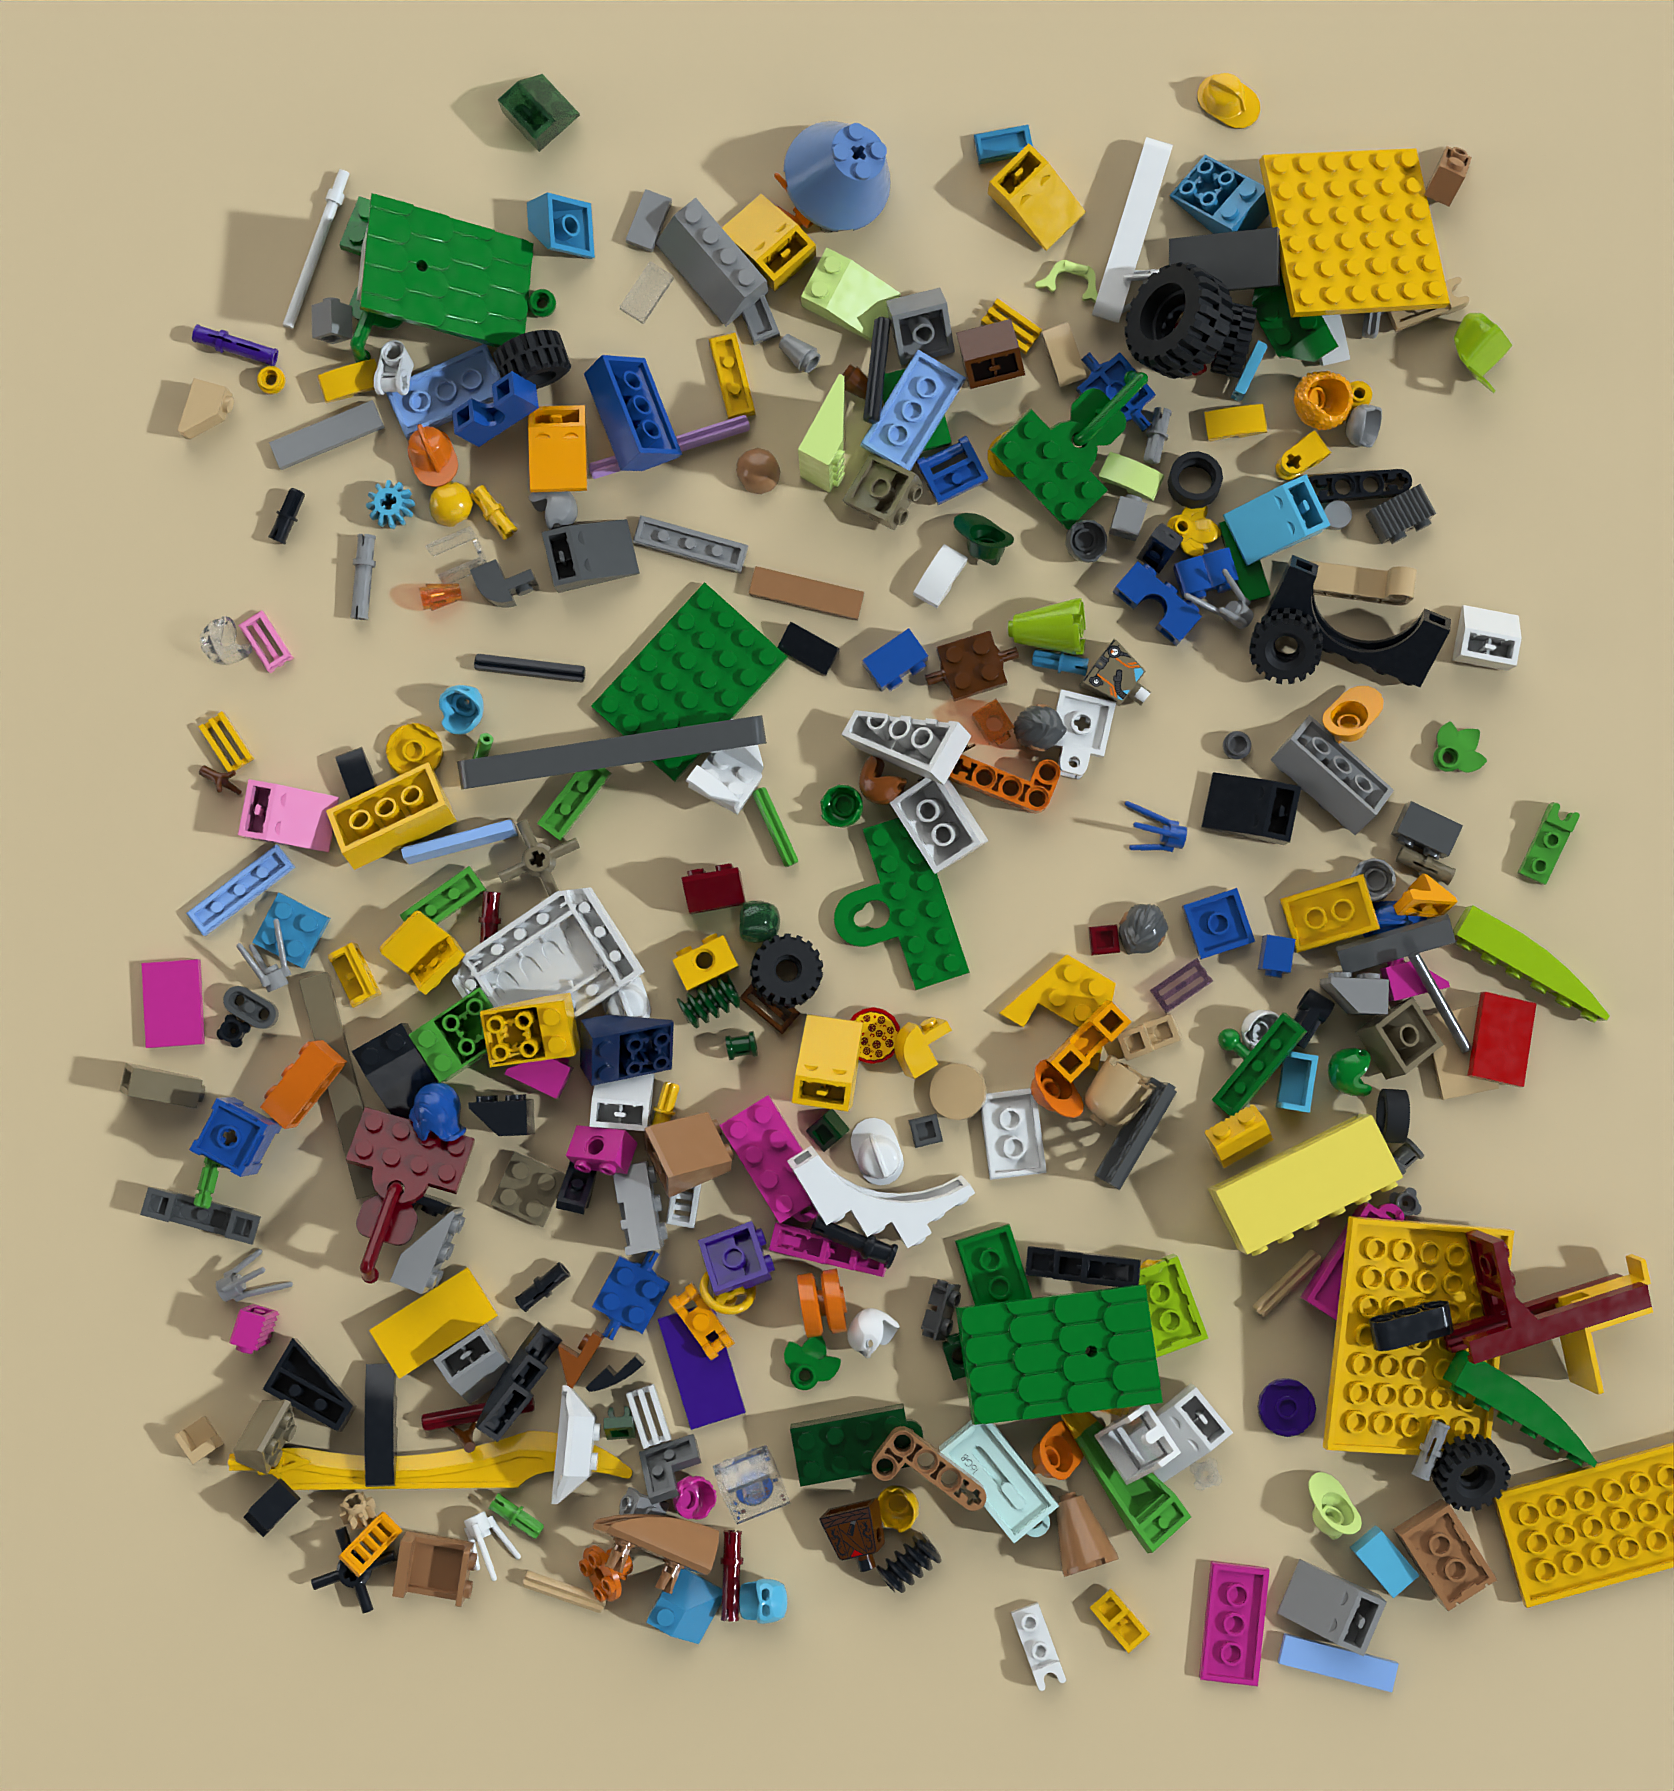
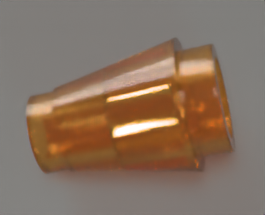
M459 583L425 584L426 587L419 588L424 610L431 609V611L462 600Z

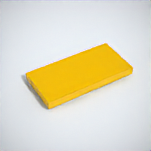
M467 1267L369 1331L400 1379L494 1319L498 1314L469 1267Z

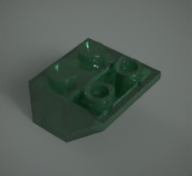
M543 74L516 82L497 99L502 113L539 152L580 116V113Z

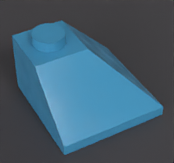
M548 192L527 202L528 230L547 249L589 259L595 258L591 203Z
M681 1569L673 1593L669 1594L662 1590L649 1613L646 1623L671 1637L699 1644L722 1603V1589L690 1570Z

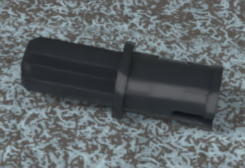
M295 488L289 489L281 510L276 512L278 516L268 536L269 538L286 544L294 521H298L296 516L304 500L305 493Z

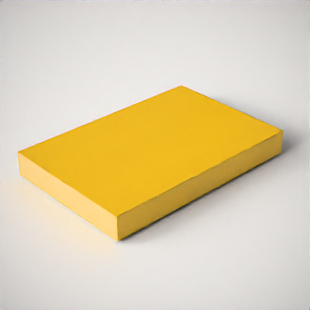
M1364 874L1280 899L1291 937L1296 939V953L1380 929Z

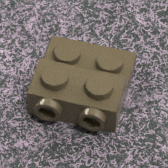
M870 453L843 498V502L867 514L873 521L895 530L897 525H903L908 518L907 509L911 502L917 501L921 497L923 492L921 485L923 482L916 473Z

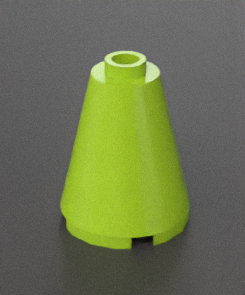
M1075 598L1015 614L1013 620L1008 621L1009 637H1013L1014 642L1018 644L1074 655H1083L1086 639L1080 638H1083L1086 622L1084 603L1081 602L1082 598Z

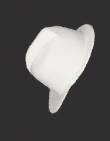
M640 977L601 1002L606 1015L650 1017V1002Z
M877 1118L865 1119L858 1123L852 1132L851 1146L863 1177L870 1183L880 1186L897 1180L902 1173L904 1161L896 1135L891 1126L884 1120Z

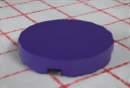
M1289 1378L1274 1380L1266 1385L1259 1395L1257 1405L1259 1417L1265 1427L1276 1435L1284 1437L1300 1435L1314 1421L1316 1413L1315 1398L1309 1389L1297 1380Z

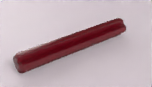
M534 1398L531 1399L520 1414L535 1410ZM486 1403L423 1414L421 1418L422 1427L425 1431L477 1422Z

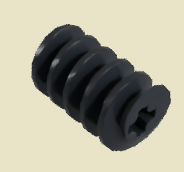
M923 1532L924 1539L922 1540L916 1536L912 1537L915 1545L913 1548L906 1543L903 1544L906 1552L904 1555L897 1550L894 1551L897 1561L893 1562L889 1558L885 1559L888 1567L886 1570L879 1565L876 1566L880 1576L894 1592L896 1589L904 1593L906 1591L904 1582L911 1586L914 1585L915 1581L912 1574L922 1578L924 1576L922 1567L931 1571L933 1569L931 1560L936 1563L942 1561L938 1550Z

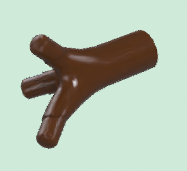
M206 765L200 768L199 775L212 781L216 785L218 793L222 792V786L237 795L242 793L240 789L229 781V778L236 775L235 770L228 773H220Z
M473 1422L465 1431L456 1426L448 1427L459 1438L466 1452L471 1453L475 1450L473 1432L476 1428V1422Z

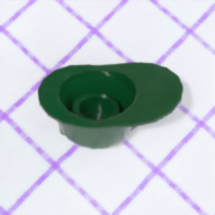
M962 513L954 518V527L967 539V548L970 555L993 566L999 563L1005 547L1010 546L1014 542L1012 534L1001 529L984 516L975 513Z

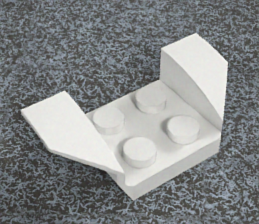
M758 745L711 752L701 767L697 765L686 779V782L689 783L688 788L738 815L762 779L761 773L764 766Z

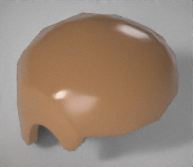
M755 448L746 451L738 459L736 464L737 476L745 489L750 493L763 494L771 491L778 484L780 467L774 455L768 450Z

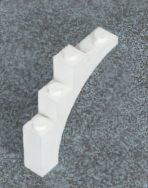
M812 1146L787 1160L826 1225L831 1222L840 1221L847 1212L851 1211L867 1237L880 1233L887 1224L891 1223L907 1248L919 1245L932 1233L927 1225L929 1222L939 1220L944 1216L945 1212L954 1206L964 1204L970 1196L975 1194L971 1185L962 1175L943 1185L919 1192L900 1194L877 1192L858 1186L839 1176L824 1163Z

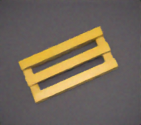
M997 298L993 306L987 311V314L981 319V324L988 325L994 323L990 320L992 317L999 322L1007 320L1006 317L997 312V309L1033 333V335H1030L1012 322L1015 333L1028 341L1025 345L1017 339L1020 351L1026 355L1041 335L1042 329Z
M221 711L217 714L218 716L210 718L207 723L201 724L198 727L227 772L237 771L254 760V757L226 714ZM221 721L245 756L242 760L219 727L218 723ZM209 729H214L234 760V765L230 763Z

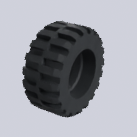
M1188 262L1172 263L1171 266L1166 265L1160 268L1158 273L1151 274L1148 277L1147 283L1139 287V293L1136 298L1133 297L1130 303L1132 306L1131 310L1126 315L1125 337L1128 338L1126 339L1128 350L1135 360L1169 378H1184L1191 376L1192 372L1198 373L1204 369L1203 366L1205 364H1210L1215 359L1214 355L1217 351H1221L1224 346L1223 341L1225 337L1229 336L1231 330L1229 324L1233 322V311L1230 310L1233 308V303L1229 290L1221 280ZM1184 311L1183 316H1182L1180 322L1178 323V325L1176 326V328L1173 330L1177 319L1179 318V316H1180V315L1182 314V312Z

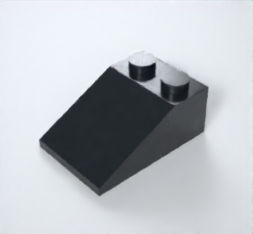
M400 1023L356 1048L352 1053L365 1077L390 1114L409 1119L410 1110L414 1106L415 1096L418 1091L427 1084L439 1081L409 1037L412 1030L408 1023Z

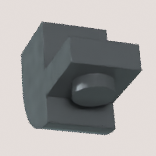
M496 559L470 570L480 593L488 602L498 607L509 608L517 606L513 595L522 596L534 590V586L538 585L531 569L506 579Z

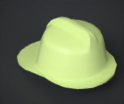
M1318 1472L1311 1476L1308 1482V1489L1311 1499L1315 1504L1312 1517L1316 1527L1321 1532L1329 1535L1333 1540L1338 1539L1342 1534L1351 1535L1357 1533L1362 1525L1361 1516L1339 1481L1332 1475L1324 1472Z

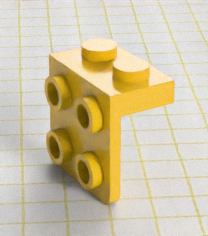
M421 911L412 913L379 949L383 956L410 975L418 990L425 995L437 987L441 979L452 968L458 966L461 959L465 956L456 939Z

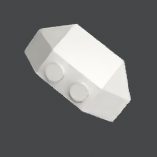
M562 1385L551 1504H558L591 1476L592 1470H597L598 1453H593L594 1441H599L601 1423H596L594 1413L575 1390L567 1385Z

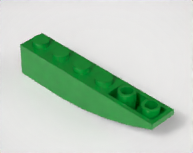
M1461 1350L1455 1354L1443 1376V1379L1452 1383L1449 1389L1464 1398L1467 1394L1474 1396V1404L1488 1412L1491 1407L1499 1411L1496 1417L1510 1425H1513L1514 1421L1522 1425L1520 1431L1534 1439H1536L1537 1435L1545 1439L1543 1445L1559 1453L1560 1449L1568 1452L1566 1458L1582 1467L1585 1462L1593 1467L1596 1466L1597 1461L1581 1439L1540 1397L1517 1380L1485 1361L1476 1364L1469 1362L1467 1357L1470 1355L1469 1352Z

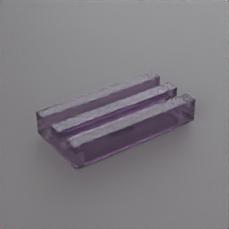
M1195 958L1150 989V992L1164 1012L1168 1013L1209 985L1213 980L1206 973L1207 971L1202 967L1198 958ZM1193 967L1197 969V972L1162 996L1159 994L1158 991ZM1200 976L1204 979L1167 1005L1165 1003V1000Z

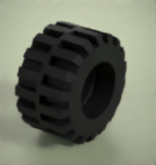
M536 330L518 335L497 348L493 356L501 378L513 371L535 384L536 389L558 381L571 369L561 335L555 330Z

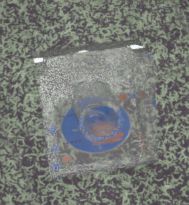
M767 1445L754 1448L747 1453L726 1459L722 1463L713 1466L720 1494L737 1525L790 1504L776 1463Z

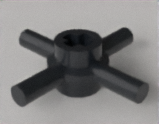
M346 1526L335 1530L342 1552L351 1544ZM354 1549L351 1551L362 1564L366 1562L357 1552H354ZM391 1550L382 1553L359 1577L351 1573L349 1568L340 1560L337 1570L311 1579L312 1587L314 1590L340 1581L343 1585L355 1589L362 1613L370 1612L374 1608L365 1583L369 1580L373 1569L397 1561L396 1552Z

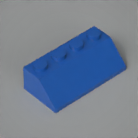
M601 355L584 373L620 470L645 471L679 458L682 452L646 359Z

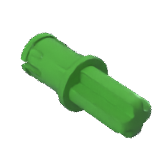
M500 1493L496 1495L495 1500L492 1501L488 1508L507 1520L510 1527L514 1525L533 1539H536L543 1530L544 1525L523 1511V1506L519 1508Z

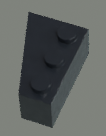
M292 1338L263 1387L264 1391L280 1400L290 1401L291 1405L337 1432L343 1431L357 1407L296 1338Z

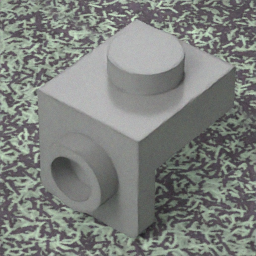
M629 1487L626 1495L621 1499L619 1514L665 1516L669 1503L662 1501L651 1505L648 1495L641 1494L635 1488Z

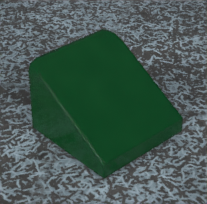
M830 1109L811 1125L806 1132L821 1150L825 1152L850 1129L833 1109Z

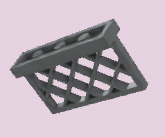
M1153 1077L1150 1078L1148 1083L1154 1084L1157 1088L1132 1121L1121 1128L1094 1174L1095 1176L1118 1190L1121 1189L1176 1095L1177 1091H1175L1176 1087L1174 1085L1160 1082Z

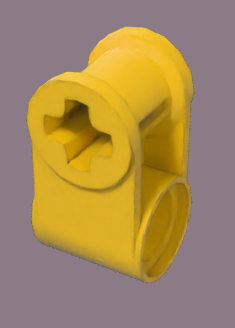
M1314 430L1282 455L1275 465V472L1280 479L1291 481L1309 468L1319 464L1331 454V451ZM1291 462H1293L1295 467L1292 466L1289 468L1286 465V463L1290 464Z

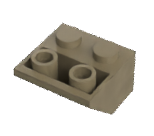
M261 1401L233 1450L236 1462L266 1475L272 1466L276 1467L283 1453L282 1447L286 1441H291L297 1428L290 1401Z

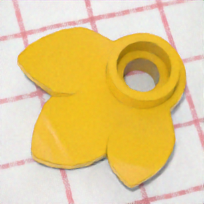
M1207 506L1195 509L1185 507L1181 515H1175L1167 522L1166 526L1183 537V541L1180 544L1181 549L1190 557L1204 555L1203 544L1213 542L1221 535L1217 524L1210 519H1206L1208 513ZM1178 524L1183 526L1184 532L1178 529Z

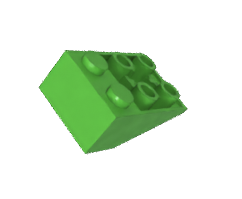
M481 987L409 1034V1037L439 1083L447 1082L487 1054L480 1011L494 1007Z

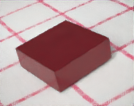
M1117 924L1088 927L1091 956L1120 953Z

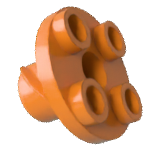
M592 1545L584 1550L583 1559L579 1561L580 1570L584 1576L589 1577L594 1586L593 1592L599 1602L605 1600L612 1602L621 1596L620 1579L626 1581L627 1575L633 1571L632 1559L628 1555L623 1572H617L605 1567L612 1548L605 1552L599 1546Z

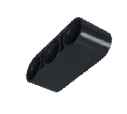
M1442 1300L1423 1303L1369 1319L1373 1347L1376 1351L1394 1350L1443 1337L1454 1332L1449 1302Z

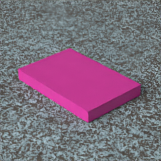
M201 960L141 963L146 1048L205 1044Z

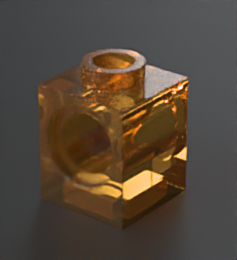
M997 699L972 713L971 719L988 745L994 742L1000 745L1012 737L1010 732L1013 731L1014 725ZM990 718H997L1000 720L1002 728L999 731H991L988 729L986 721Z

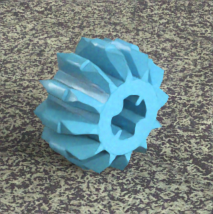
M387 480L385 488H382L380 484H376L375 487L378 492L377 494L369 492L368 496L373 501L366 504L369 510H373L369 515L372 520L378 519L380 527H384L388 523L391 529H395L396 521H399L404 526L406 521L403 517H413L412 511L407 509L415 506L414 500L409 499L412 495L409 489L403 490L401 482L396 483L393 487L392 482ZM390 500H394L396 504H392L391 509L388 510L386 506L390 505Z

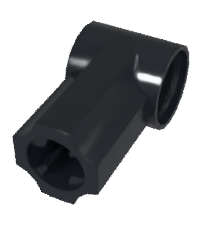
M1309 988L1297 1006L1298 1012L1293 1018L1307 1030L1306 1034L1297 1043V1046L1303 1049L1306 1048L1319 1025L1326 1021L1335 1006L1333 1001L1312 988Z

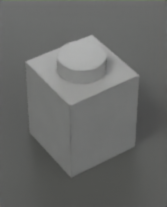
M331 297L324 298L323 302L312 305V338L330 344L352 339V306L341 303L338 298Z
M1135 495L1120 496L1108 534L1136 541L1148 503L1142 502V498Z

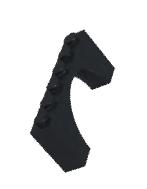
M1292 555L1265 614L1270 617L1272 611L1278 609L1280 614L1283 613L1284 608H1290V613L1295 614L1296 609L1301 610L1302 617L1305 618L1309 614L1312 617V624L1317 622L1319 625V633H1322L1323 637L1322 650L1324 652L1344 656L1353 664L1361 663L1371 667L1374 672L1380 675L1388 674L1405 685L1421 687L1450 632L1451 619L1424 608L1419 618L1410 627L1395 636L1367 641L1343 635L1325 621L1317 608L1313 586L1319 565Z

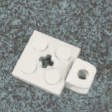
M1061 689L1056 711L1061 717L1063 725L1067 728V732L1053 746L1061 749L1058 760L1061 771L1060 776L1079 780L1088 767L1090 756L1104 757L1116 702ZM1080 717L1086 718L1085 722L1090 724V727L1084 728L1083 731H1079L1078 726L1074 725V721H1079ZM1069 762H1075L1077 767H1071Z

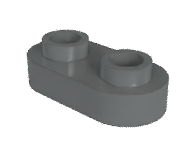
M234 986L226 991L223 1003L230 1013L260 1029L270 1028L277 1022L279 1016L278 1009L269 1000L243 986ZM239 995H242L245 1000L241 1006L236 1003V998ZM264 1009L269 1013L266 1020L260 1017V1013Z

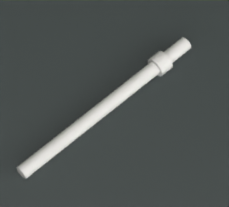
M339 169L332 189L328 190L325 198L327 201L326 207L283 322V326L293 329L337 207L342 205L345 197L343 191L349 177V173L345 170Z

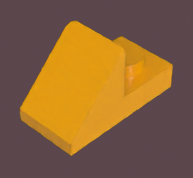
M1423 873L1409 886L1408 891L1403 893L1402 897L1393 907L1397 915L1438 917L1444 915L1458 901L1454 895L1430 876Z

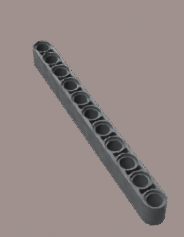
M760 715L457 761L462 790L766 744L767 742L763 716Z

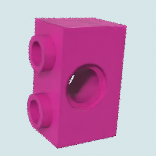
M577 1125L566 1157L581 1172L589 1173L591 1170H595L606 1175H615V1173L627 1174L638 1143L626 1130Z

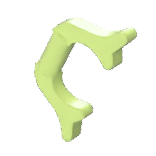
M1068 260L1057 262L1050 274L1035 284L1037 289L1047 288L1053 293L1056 290L1055 279L1057 275L1067 272L1082 276L1087 280L1088 288L1082 296L1083 301L1092 300L1096 302L1098 296L1094 270L1088 265L1085 266Z

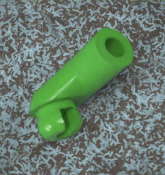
M483 733L480 735L472 759L488 757L494 740L490 734Z

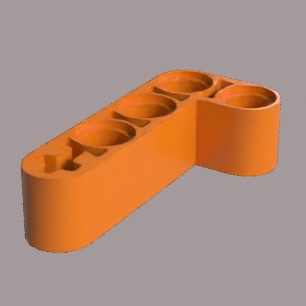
M961 754L957 762L962 763L961 768L969 772L971 766L975 767L970 781L966 780L968 773L960 771L956 775L952 770L949 780L1027 812L1037 814L1044 811L1048 806L1061 771L1055 761L1049 759L1042 760L1034 769L1030 781H1027ZM1042 767L1051 768L1054 772V778L1049 781L1043 780L1040 777L1039 770ZM979 772H987L991 776V783L986 786L978 784L976 775ZM1007 782L1014 783L1018 789L1017 794L1014 796L1004 794L1003 784ZM1032 793L1041 794L1044 799L1043 805L1039 807L1031 805L1029 795Z

